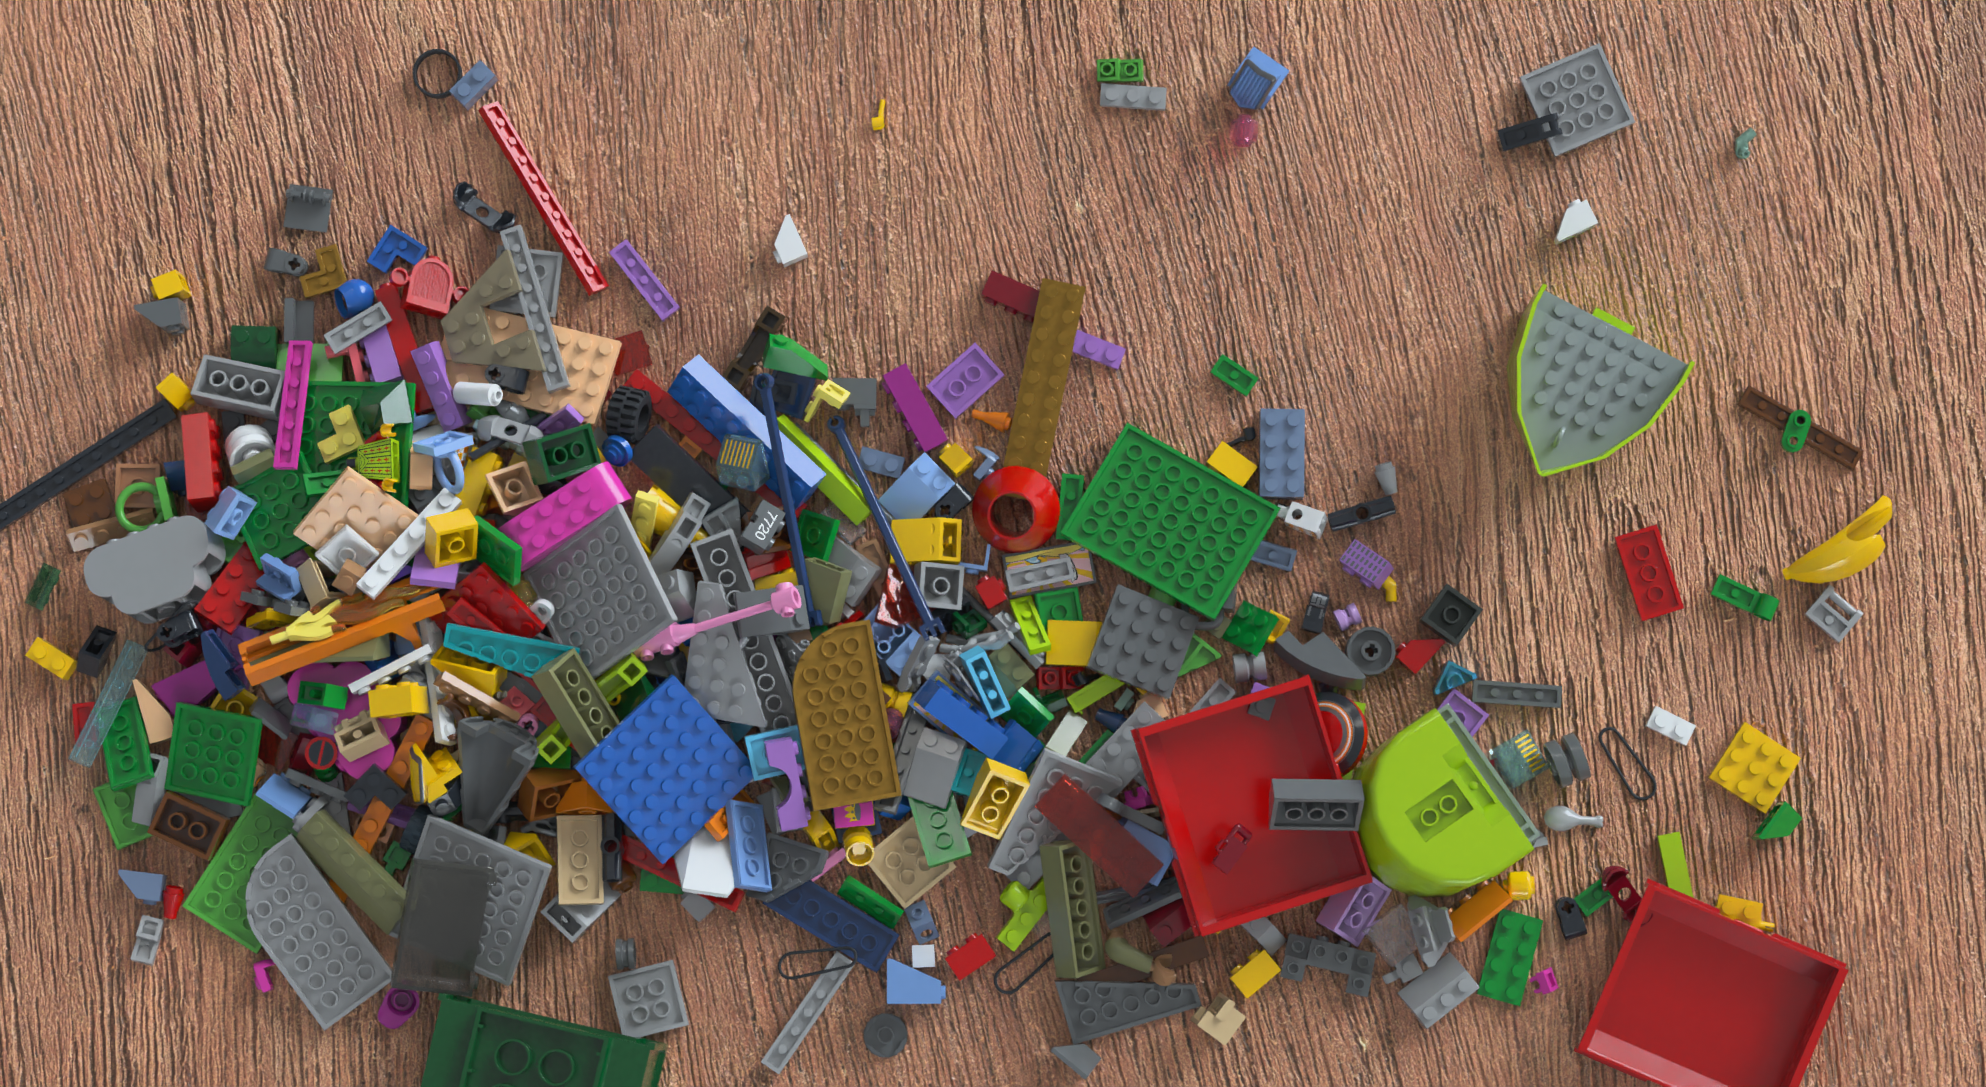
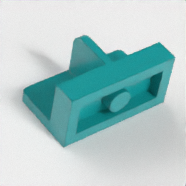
M968 748L965 749L951 788L955 794L970 796L976 776L986 757L988 758L987 755Z

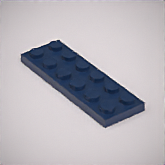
M811 880L769 903H762L833 947L849 946L854 948L858 955L857 962L876 973L900 936ZM839 950L854 959V953L851 950Z

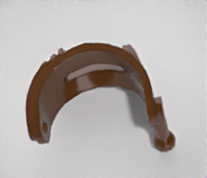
M448 693L446 697L437 700V705H444L453 713L458 728L459 720L472 716L468 705L461 703L459 700H454V695ZM457 729L455 734L447 736L449 741L458 738Z

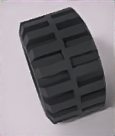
M623 385L615 390L610 399L606 414V432L608 437L618 435L628 443L636 445L645 436L652 414V400L648 391Z

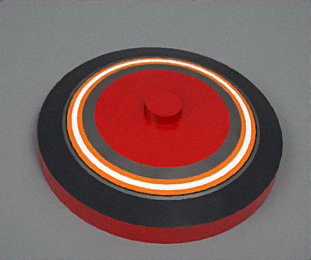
M1333 692L1316 693L1336 764L1339 765L1343 777L1356 767L1365 752L1368 740L1367 723L1360 708L1349 698Z

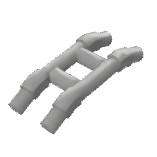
M1014 622L1002 630L974 635L967 640L961 635L948 634L946 642L956 645L941 643L940 652L950 654L952 650L957 649L964 653L977 645L985 651L1001 649L1014 639L1013 634L1020 630V625Z

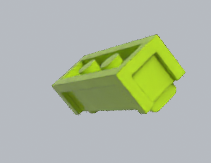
M1104 675L1067 697L1066 700L1074 713L1080 712L1082 716L1083 709L1126 683Z

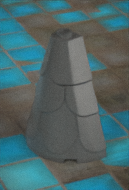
M482 716L459 720L457 735L460 758L459 767L462 770L460 774L462 787L460 795L463 823L472 832L483 836L492 829L508 807L510 799L520 788L521 782L535 764L539 748L536 746L537 740L521 726L499 718H493V721L483 720Z

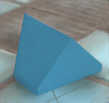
M1448 660L1443 665L1433 694L1435 696L1476 679L1477 676L1475 673Z

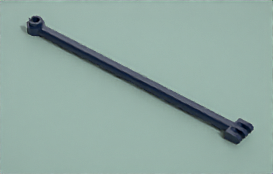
M762 373L756 376L754 384L762 397L783 510L786 513L785 520L798 585H803L809 627L821 626L823 624L821 610L814 611L771 391L774 386V378L768 373Z
M834 415V420L839 421L838 425L832 426L833 420L830 417L827 421V427L835 434L924 623L919 629L925 641H928L930 637L927 631L930 630L933 637H936L938 634L935 627L938 626L941 633L946 632L939 617L933 619L845 431V421L842 417Z

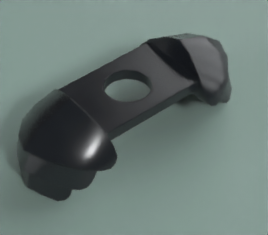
M466 181L456 185L453 191V201L460 211H463L494 233H500V231L514 226L516 215L509 213L507 210L501 214L478 199L476 197L478 191L473 189L472 185ZM480 208L485 209L488 212V216L480 217L477 215L476 210Z

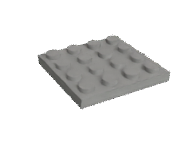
M1600 43L1519 78L1536 118L1553 113L1558 114L1559 120H1557L1559 128L1562 129L1563 134L1546 139L1554 158L1635 123ZM1549 123L1543 124L1545 132L1550 130Z

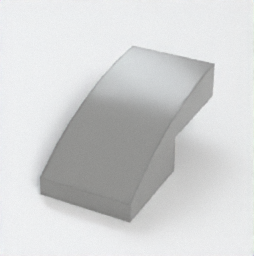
M142 915L136 933L137 939L130 958L131 961L150 966L154 965L164 920Z

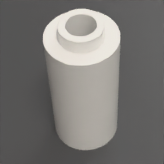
M458 382L454 386L453 397L459 404L497 406L503 398V392L498 384Z

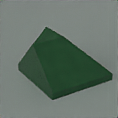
M406 380L363 390L359 409L371 433L378 432L382 424H394L392 428L414 423Z

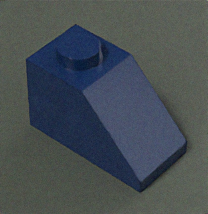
M184 460L165 462L164 468L171 492L178 494L179 497L187 496Z

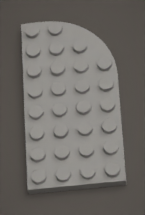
M292 833L260 858L254 867L246 889L245 900L250 927L265 951L325 1031L396 979L397 975Z

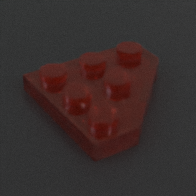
M890 563L886 569L874 622L897 629L921 617L897 566ZM928 607L929 610H930V612H932L933 610L937 609V608Z

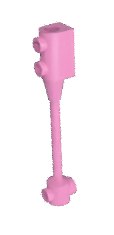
M779 583L776 585V592L771 594L770 601L697 624L679 625L677 622H674L635 650L634 654L638 658L641 657L643 661L653 660L654 653L659 651L663 655H669L674 652V647L679 646L685 640L698 634V632L772 609L777 614H781L782 617H792L795 615L794 610L801 607L800 594L792 583Z

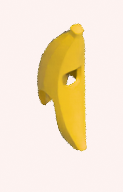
M1882 495L1874 505L1832 538L1796 560L1789 567L1782 569L1785 580L1795 579L1810 583L1837 581L1860 572L1876 561L1885 549V543L1881 535L1874 534L1891 519V500L1887 496Z

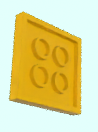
M1743 722L1708 778L1761 813L1766 814L1801 758L1748 723Z

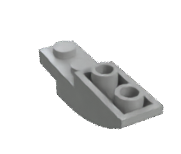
M690 492L669 530H665L649 558L656 576L669 572L677 563L703 522L701 520L711 505L693 492Z

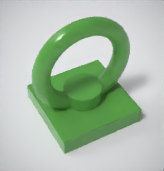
M164 476L155 478L156 486L145 482L134 483L126 487L119 494L115 504V514L119 524L128 532H140L146 530L149 525L162 524L167 522V519L178 516L173 492H171L169 482ZM138 491H146L153 494L154 505L158 514L152 523L145 526L132 524L124 513V505L127 498Z

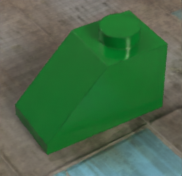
M300 681L297 703L345 710L348 699V687Z

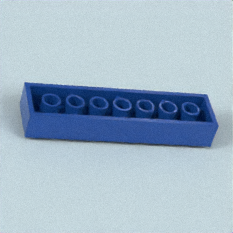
M698 354L682 367L667 392L689 414L697 419L705 429L713 434L721 444L725 446L727 439H729L726 447L728 450L731 440H733L731 452H733L735 441H737L734 451L735 456L739 443L742 442L737 459H740L744 443H746L741 459L742 463L748 444H750L744 464L746 466L753 444H755L748 468L781 498L765 416ZM779 430L794 509L796 511L810 499L826 476V473Z

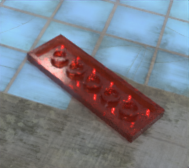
M1066 773L1034 806L1133 898L1164 866L1163 862L1101 805L1096 803Z

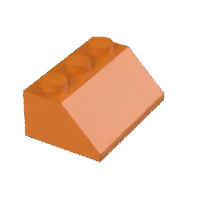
M1495 880L1481 882L1476 887L1478 890L1472 896L1468 893L1460 899L1459 903L1461 905L1455 910L1452 907L1448 909L1449 918L1452 921V929L1456 936V943L1464 941L1513 901Z

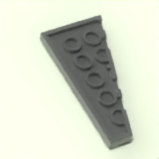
M1054 980L1074 1045L1202 1006L1195 983H1171L1169 986H1160L1155 982Z

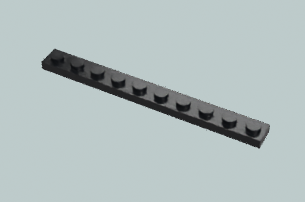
M163 399L2 502L0 504V532L176 420L178 417L168 401Z

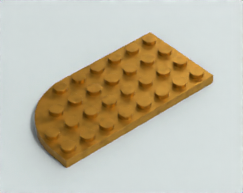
M870 619L838 625L825 631L809 644L796 665L792 682L793 703L813 811L902 795Z

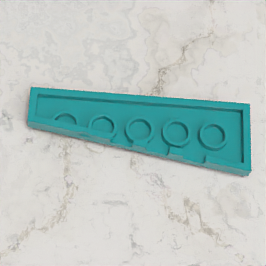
M447 623L443 643L444 647L477 657L488 663H494L530 678L543 665L568 650L575 648L578 655L580 653V648L451 623Z

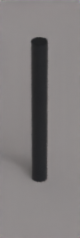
M541 412L522 424L536 426L547 419L545 412ZM514 427L505 434L513 436L517 433V429ZM495 438L469 453L468 457L473 462L508 441Z

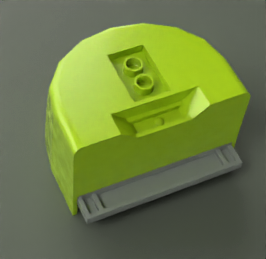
M1449 703L1439 710L1434 708L1426 712L1381 743L1357 768L1353 780H1361L1364 805L1357 833L1370 873L1385 886L1409 896L1447 897L1495 877L1532 852L1534 847L1531 842L1541 835Z

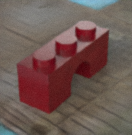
M195 613L203 632L211 629L215 632L217 631V626ZM201 634L176 648L165 646L163 650L177 662L189 668L203 652Z

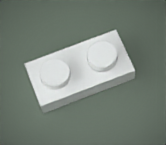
M1658 706L1654 707L1645 725L1684 746L1687 745L1696 725Z

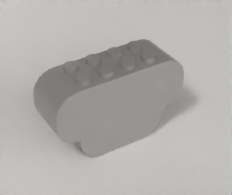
M176 516L167 519L165 523L149 525L146 530L130 532L127 534V537L111 539L106 542L107 544L95 548L85 560L84 576L86 584L92 593L114 604L118 610L142 623L151 624L169 618L187 601L197 600L200 602L212 586L210 576L218 572L222 567L226 551L222 536L214 533L203 521L194 516ZM195 603L186 605L178 614L191 610Z

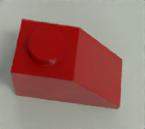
M1443 639L1410 640L1407 644L1403 641L1395 650L1398 654L1394 658L1414 676L1440 649L1445 641Z

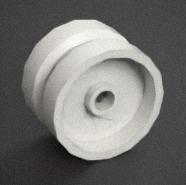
M247 424L239 426L229 434L225 442L224 448L230 467L271 448L275 455V445L270 433L259 425Z

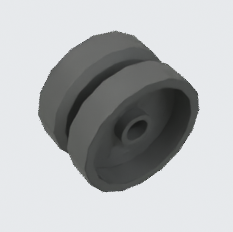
M1374 626L1364 627L1356 631L1347 641L1344 650L1345 655L1366 677L1377 676L1387 670L1393 663L1396 653L1395 643L1391 636L1383 629ZM1371 648L1373 650V655L1368 656V653H1365V650Z
M1573 732L1561 737V746L1556 740L1543 744L1547 764L1560 788L1572 785L1573 776L1578 781L1591 777L1586 756Z

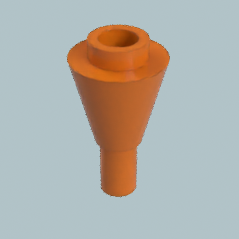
M973 409L971 414L972 418L984 421L1003 434L1006 430H1010L1013 418L1010 417V412L986 413Z

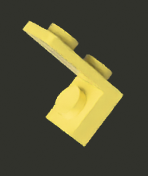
M829 379L823 386L819 384L813 393V396L816 397L814 402L811 400L804 411L807 413L804 421L808 423L822 400L840 409L848 399L850 392Z

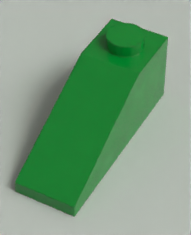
M769 334L763 352L764 368L827 381V364L793 339L784 335Z

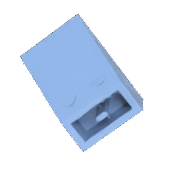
M881 600L864 620L870 619L876 656L880 660L885 659L887 666L900 677L921 635Z

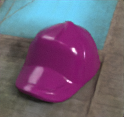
M406 984L393 986L385 995L377 1015L379 1022L389 1029H396L402 1026L419 1007L420 999L418 993L413 987Z

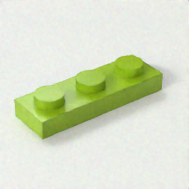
M1031 595L1009 600V606L1015 621L1020 625V633L1029 655L1050 651L1051 643Z

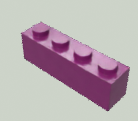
M904 363L882 375L884 381L881 384L887 394L891 393L895 400L892 401V404L897 413L902 412L905 420L902 422L908 433L912 431L916 439L913 442L918 451L923 450V452L928 454L948 443L943 429L907 364Z

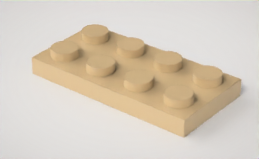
M602 815L557 816L558 905L604 904L602 851L600 848L602 841Z

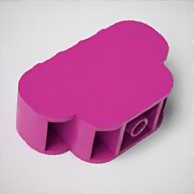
M606 461L591 468L509 520L498 530L522 547V572L540 562L616 504H622L623 508H626L633 499L610 463Z
M356 661L344 662L337 667L326 662L311 663L300 667L290 677L287 686L288 696L295 706L293 711L301 720L303 719L310 724L307 728L314 737H327L336 742L334 726L340 724L346 718L351 719L359 715V712L365 709L367 711L370 710L368 693L361 696L358 693L354 695L348 685L372 673L366 665ZM300 681L348 687V699L345 710L297 703ZM377 683L371 686V690H376L375 686L379 684ZM408 717L378 718L385 727L390 744L352 762H349L340 753L337 746L338 758L335 764L342 772H348L356 779H359L374 762L387 772L399 749L396 740L406 730Z

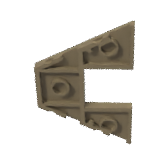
M508 249L498 257L441 320L453 362L460 364L467 363L479 366L498 364L546 372L534 330L530 329L496 344L493 342L483 307L522 292L513 257Z

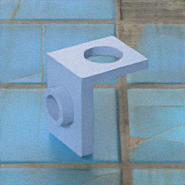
M987 544L984 566L960 562L958 565L964 566V569H966L965 573L978 575L979 571L987 572L991 544Z

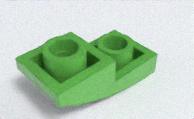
M1098 59L1097 81L1113 83L1144 82L1143 60Z

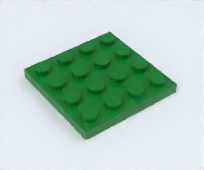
M299 451L297 470H277L272 466L247 482L233 487L257 502L243 524L241 532L261 571L264 570L260 557L268 553L282 561L309 546V544L295 536L293 532L322 496L305 497L302 476L303 474L312 473L301 451Z
M177 702L164 789L247 807L250 806L263 724L262 719L210 707Z

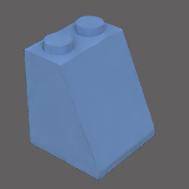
M1122 817L1121 820L1115 823L1113 827L1114 833L1110 840L1108 839L1104 843L1101 856L1142 880L1158 886L1173 859L1169 841Z
M887 959V1004H941L942 999H946V985H941V980L897 960Z

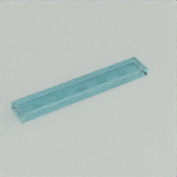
M127 639L68 758L69 760L88 768L91 767L133 682L132 680H134L147 654L143 645Z

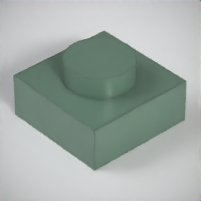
M1127 688L1114 705V708L1119 712L1123 708L1128 710L1135 701L1132 698L1134 693Z

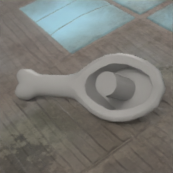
M1562 805L1549 808L1544 815L1545 824L1555 831H1567L1577 825H1591L1596 828L1603 827L1602 816H1581Z

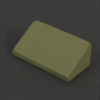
M271 448L231 466L230 469L236 481L241 485L272 467L275 455Z

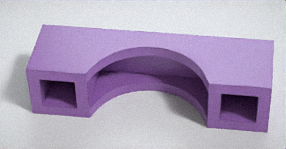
M439 341L428 343L410 351L443 431H452L472 423V419L466 415L468 411L466 405L459 404L454 400L453 389L446 374L447 360Z
M790 736L764 741L769 766L781 769L789 778V792L786 798L776 806L779 827L781 831L807 827V820H810L811 816L809 807H805L803 798H807L805 785H801L799 779L800 776H803L801 763H796L795 755L799 754L797 742L792 741Z

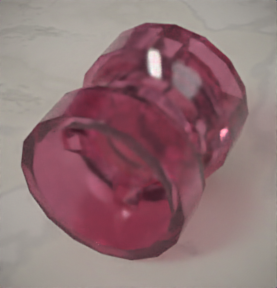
M887 708L891 739L898 735L904 717L899 710Z

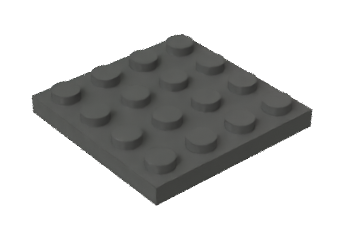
M1117 584L1086 668L1169 700L1199 617Z

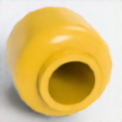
M1528 871L1509 872L1507 880H1503V890L1508 893L1513 901L1529 900L1531 895L1535 894L1534 876H1530Z

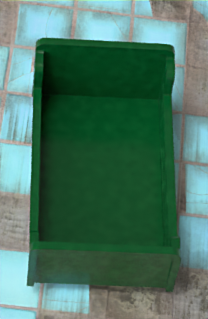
M439 993L438 1000H441L421 1087H659L667 1053V1043L627 1036L452 993Z

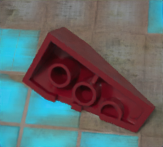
M1182 898L1142 915L1150 931L1163 948L1191 927Z

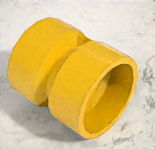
M883 683V691L891 697L885 705L886 712H891L893 717L904 720L909 706L908 702L913 693L896 691L895 687Z
M863 826L847 829L843 834L847 861L854 866L867 865L874 858V847L870 831Z

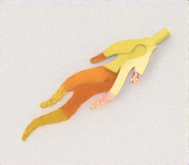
M415 585L404 588H387L374 600L371 597L365 599L363 592L339 598L324 609L317 606L307 611L290 626L286 627V631L269 636L272 645L288 639L290 642L317 641L346 632L347 628L345 625L364 623L394 607L405 605L403 599L394 598L414 595L427 586Z

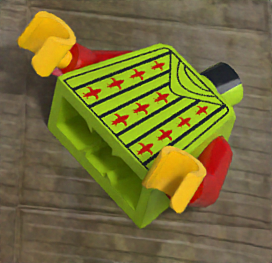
M382 424L380 430L364 442V445L358 446V457L347 459V466L353 470H358L360 475L383 491L395 493L396 490L393 489V484L400 483L399 441L389 438L396 436V433H391V428L394 424Z

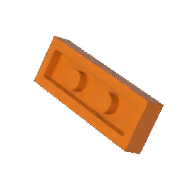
M744 789L731 799L754 803ZM726 805L719 809L704 824L705 828L717 842L724 839L729 833Z

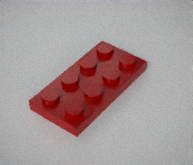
M1657 524L1614 537L1640 621H1646L1684 609Z
M246 541L194 609L195 613L231 636L255 605L240 600L241 592H251V589L265 591L256 584V580L265 573L259 570Z

